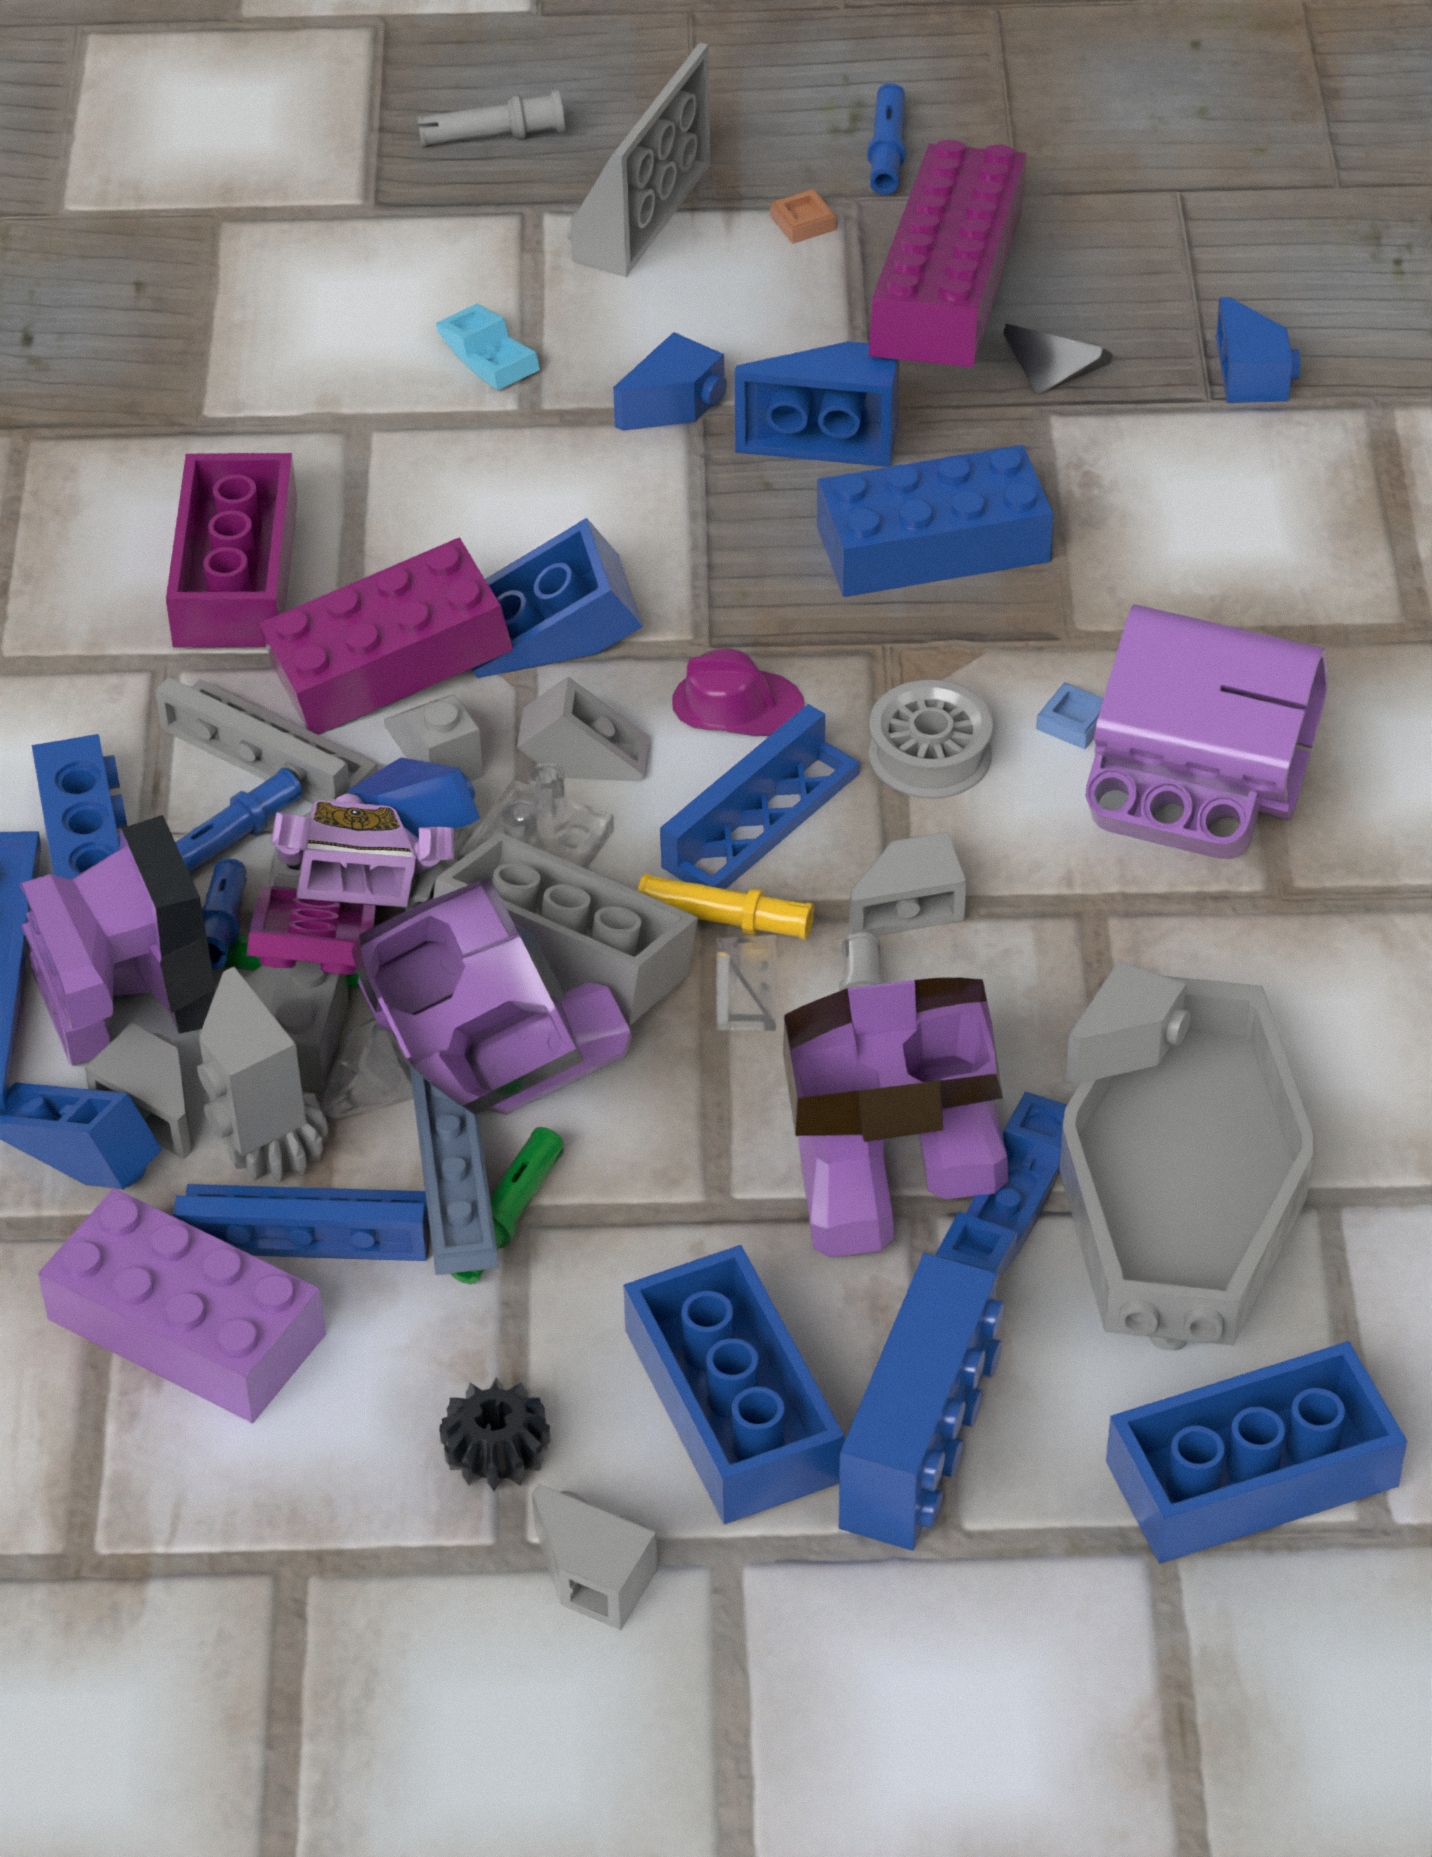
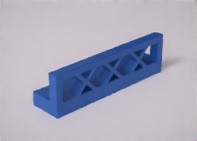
M807 704L661 826V868L684 882L726 889L860 774V762L825 742V713ZM817 760L835 769L831 775L823 777L805 778L804 771ZM800 795V801L793 807L768 809V802L774 796ZM763 825L764 832L756 839L731 840V833L738 827ZM726 857L727 862L713 876L694 865L702 858Z
M187 1184L186 1196L176 1195L173 1217L252 1256L426 1261L430 1226L425 1191Z

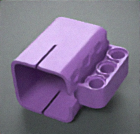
M1134 604L1129 611L1094 734L1096 744L1094 750L1095 757L1085 794L1094 822L1108 832L1218 859H1232L1240 856L1247 850L1253 836L1259 812L1290 821L1295 811L1311 754L1310 751L1298 749L1295 746L1313 747L1326 699L1329 676L1325 648ZM1112 790H1120L1128 795L1126 803L1119 809L1106 810L1099 806L1102 796ZM1168 803L1177 804L1184 809L1182 816L1176 822L1164 824L1154 819L1157 809L1162 805ZM1221 817H1231L1240 823L1237 831L1228 837H1217L1209 831V828L1215 820Z

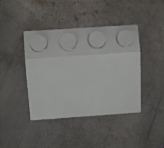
M699 42L612 154L581 207L573 213L567 230L568 239L572 240L573 262L627 277L709 168L710 107L709 49L707 44Z

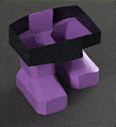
M163 815L121 828L120 850L71 880L54 875H45L20 883L23 895L26 896L31 909L30 912L26 913L28 922L21 924L23 934L26 936L32 952L27 953V957L69 1065L94 1059L110 1043V1016H113V996L152 993L169 1011L179 1034L202 1029L216 990L201 901Z
M491 877L424 902L359 934L351 951L359 975L358 984L381 1030L396 1036L410 1066L451 1100L474 1115L486 1109L507 1115L626 1057L632 1035L609 987L588 982L564 993L533 931L513 924ZM468 1053L470 1056L471 1067L468 1061L466 1060V1056L468 1055Z

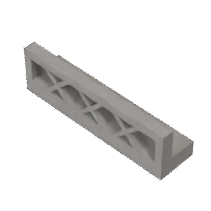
M168 677L155 689L161 730L265 781L277 774L280 769L286 768L300 782L302 787L300 792L303 794L302 799L312 804L327 796L336 799L348 793V789L378 772L377 763L205 680L199 679L192 687H189ZM348 771L354 773L350 778L348 776Z

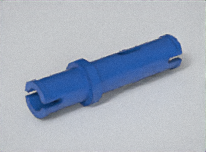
M894 83L884 84L877 91L874 134L867 149L868 161L871 164V188L874 192L883 195L891 194L897 190L900 167L906 157V147L902 141L905 92L901 86Z
M282 768L277 774L249 793L245 791L238 792L231 797L228 807L176 841L175 843L189 874L215 858L219 853L247 834H259L267 828V821L274 817L276 812L280 813L294 802L300 801L303 798V794L300 792L302 787L295 775L288 769Z
M231 858L222 859L214 866L204 907H202L212 971L224 966L229 947L235 943L240 931L241 924L238 912L247 883V878H245L247 871L242 862Z

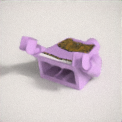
M344 794L337 797L334 801L319 800L314 802L310 818L276 812L271 845H275V853L282 863L293 866L302 861L297 898L407 907L413 875L424 873L440 860H454V828L420 827L418 839L408 829L403 827L395 809L390 806L364 804L363 800L358 796Z

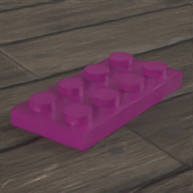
M261 885L249 930L247 956L260 957V964L273 968H293L296 966V961L321 963L320 969L328 973L355 974L357 970L351 951L359 934L373 928L376 905L297 898V888Z

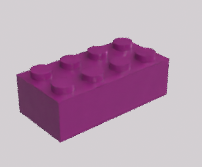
M186 453L166 593V606L173 648L266 647L258 623L286 612L298 502L292 453Z
M460 537L258 623L279 679L306 729L317 735L513 651L501 605Z

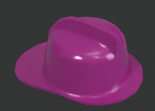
M722 648L711 650L699 657L689 659L687 676L675 689L672 695V706L679 720L692 728L721 730L751 736H770L804 707V697L797 686L783 676L758 670L756 664L747 654L736 649Z

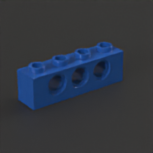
M99 734L31 745L54 876L71 880L120 850V836L117 834V829L127 827L122 794L110 796L109 790L120 788L115 756H103Z

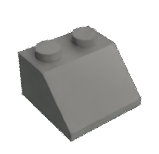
M296 961V966L293 968H273L263 965L244 977V980L296 1044L302 1091L325 1093L350 1005L347 976L322 971L320 969L321 963Z
M232 967L224 971L199 1035L203 1063L197 1066V1071L201 1083L209 1096L210 1103L204 1106V1113L210 1128L219 1139L227 1136L241 1156H244L306 1125L296 1044L236 968Z

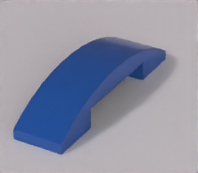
M1026 1091L1024 1092L1003 1130L1009 1181L995 1194L975 1195L967 1212H958L940 1244L936 1256L996 1272L997 1279L1007 1270L1034 1228L1060 1174L1062 1130L1066 1104Z

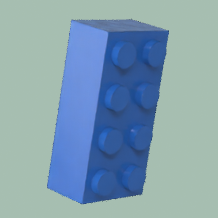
M1024 445L817 479V528L843 597L1047 563L1051 560L1053 512Z
M742 1245L623 1284L625 1331L724 1525L839 1484L840 1451L845 1442V1435Z
M923 1253L840 1451V1530L914 1551L922 1528H934L943 1500V1491L938 1490L943 1475L953 1478L957 1471L963 1450V1440L958 1439L963 1425L974 1426L983 1398V1390L978 1389L983 1376L990 1378L994 1376L1001 1356L1002 1341L995 1338L1003 1319L1005 1302L996 1300V1272Z
M1347 1341L1111 1415L1106 1463L1158 1563L1161 1564L1399 1487L1407 1440L1352 1345Z

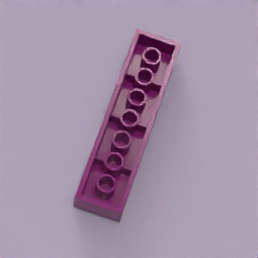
M941 140L936 144H928L872 296L869 356L974 367L1022 211L1027 153L1015 152L1012 147L1006 145H990L985 149L966 147L963 142L957 140Z

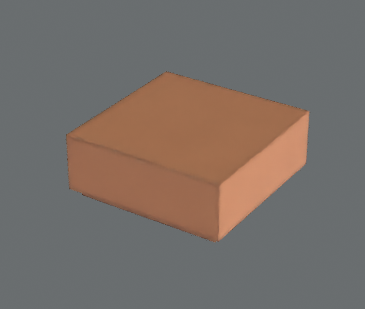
M815 189L770 203V217L792 244L836 230L837 216Z

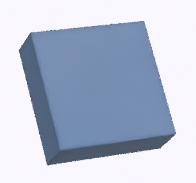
M1064 682L1037 715L1036 729L1086 749L1094 739L1096 724L1104 698Z

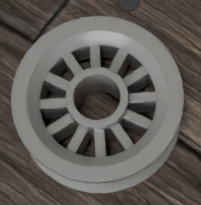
M918 680L889 690L875 703L869 719V728L872 736L869 745V761L876 776L890 788L912 797L927 799L946 798L969 790L986 775L992 756L989 740L993 732V718L986 703L973 691L948 681Z

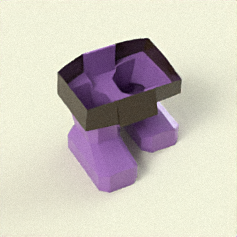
M961 977L928 978L847 988L805 1004L784 1015L783 1058L795 1136H798L801 1167L814 1250L830 1258L879 1252L895 1239L893 1215L883 1158L884 1139L917 1134L927 1189L929 1192L945 1200L995 1194L1009 1181L1007 1153L994 1101L1002 1099L1003 1094L993 1026L983 979Z

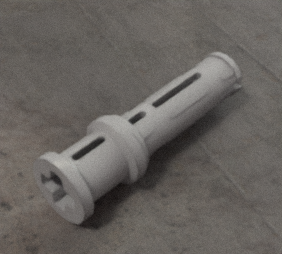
M554 89L550 95L521 99L519 95L511 96L512 98L507 99V104L417 116L422 147H427L426 145L512 133L513 138L524 139L527 133L556 129L558 133H565L560 90Z

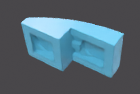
M478 303L436 323L438 333L459 359L478 377L497 390L540 370L537 353L510 338L505 319Z

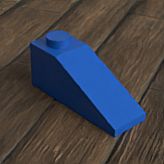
M15 1082L8 1090L6 1110L0 1109V1140L85 1185L124 1190L143 1177L146 1172V1166L162 1151L161 1146L128 1093Z

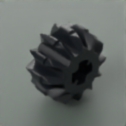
M497 1377L491 1384L490 1389L481 1390L470 1382L466 1391V1398L450 1397L447 1417L442 1418V1424L439 1426L440 1442L444 1444L445 1461L449 1465L450 1470H462V1477L466 1480L468 1486L481 1478H486L488 1485H490L493 1491H495L500 1483V1479L509 1478L521 1486L522 1480L525 1477L524 1469L540 1471L541 1463L544 1461L543 1451L548 1449V1444L551 1442L550 1425L546 1422L545 1407L541 1403L540 1398H528V1392L525 1390L522 1382L509 1390H504Z

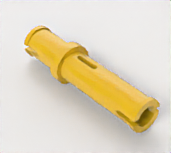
M647 873L643 874L638 886V892L697 916L698 920L741 927L744 934L756 935L758 931L798 937L801 940L807 941L813 925V903H800L767 897L761 889L751 888L748 893L698 883L694 884L655 877Z

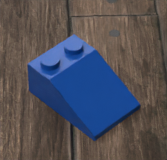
M847 341L736 365L734 372L735 453L890 467L898 429L900 360L869 356V343Z
M585 518L485 579L501 605L513 651L471 669L477 678L594 655L643 627L619 554L588 518Z

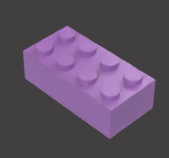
M116 1188L109 1192L38 1272L48 1320L251 1423L255 1422L326 1335L320 1288Z

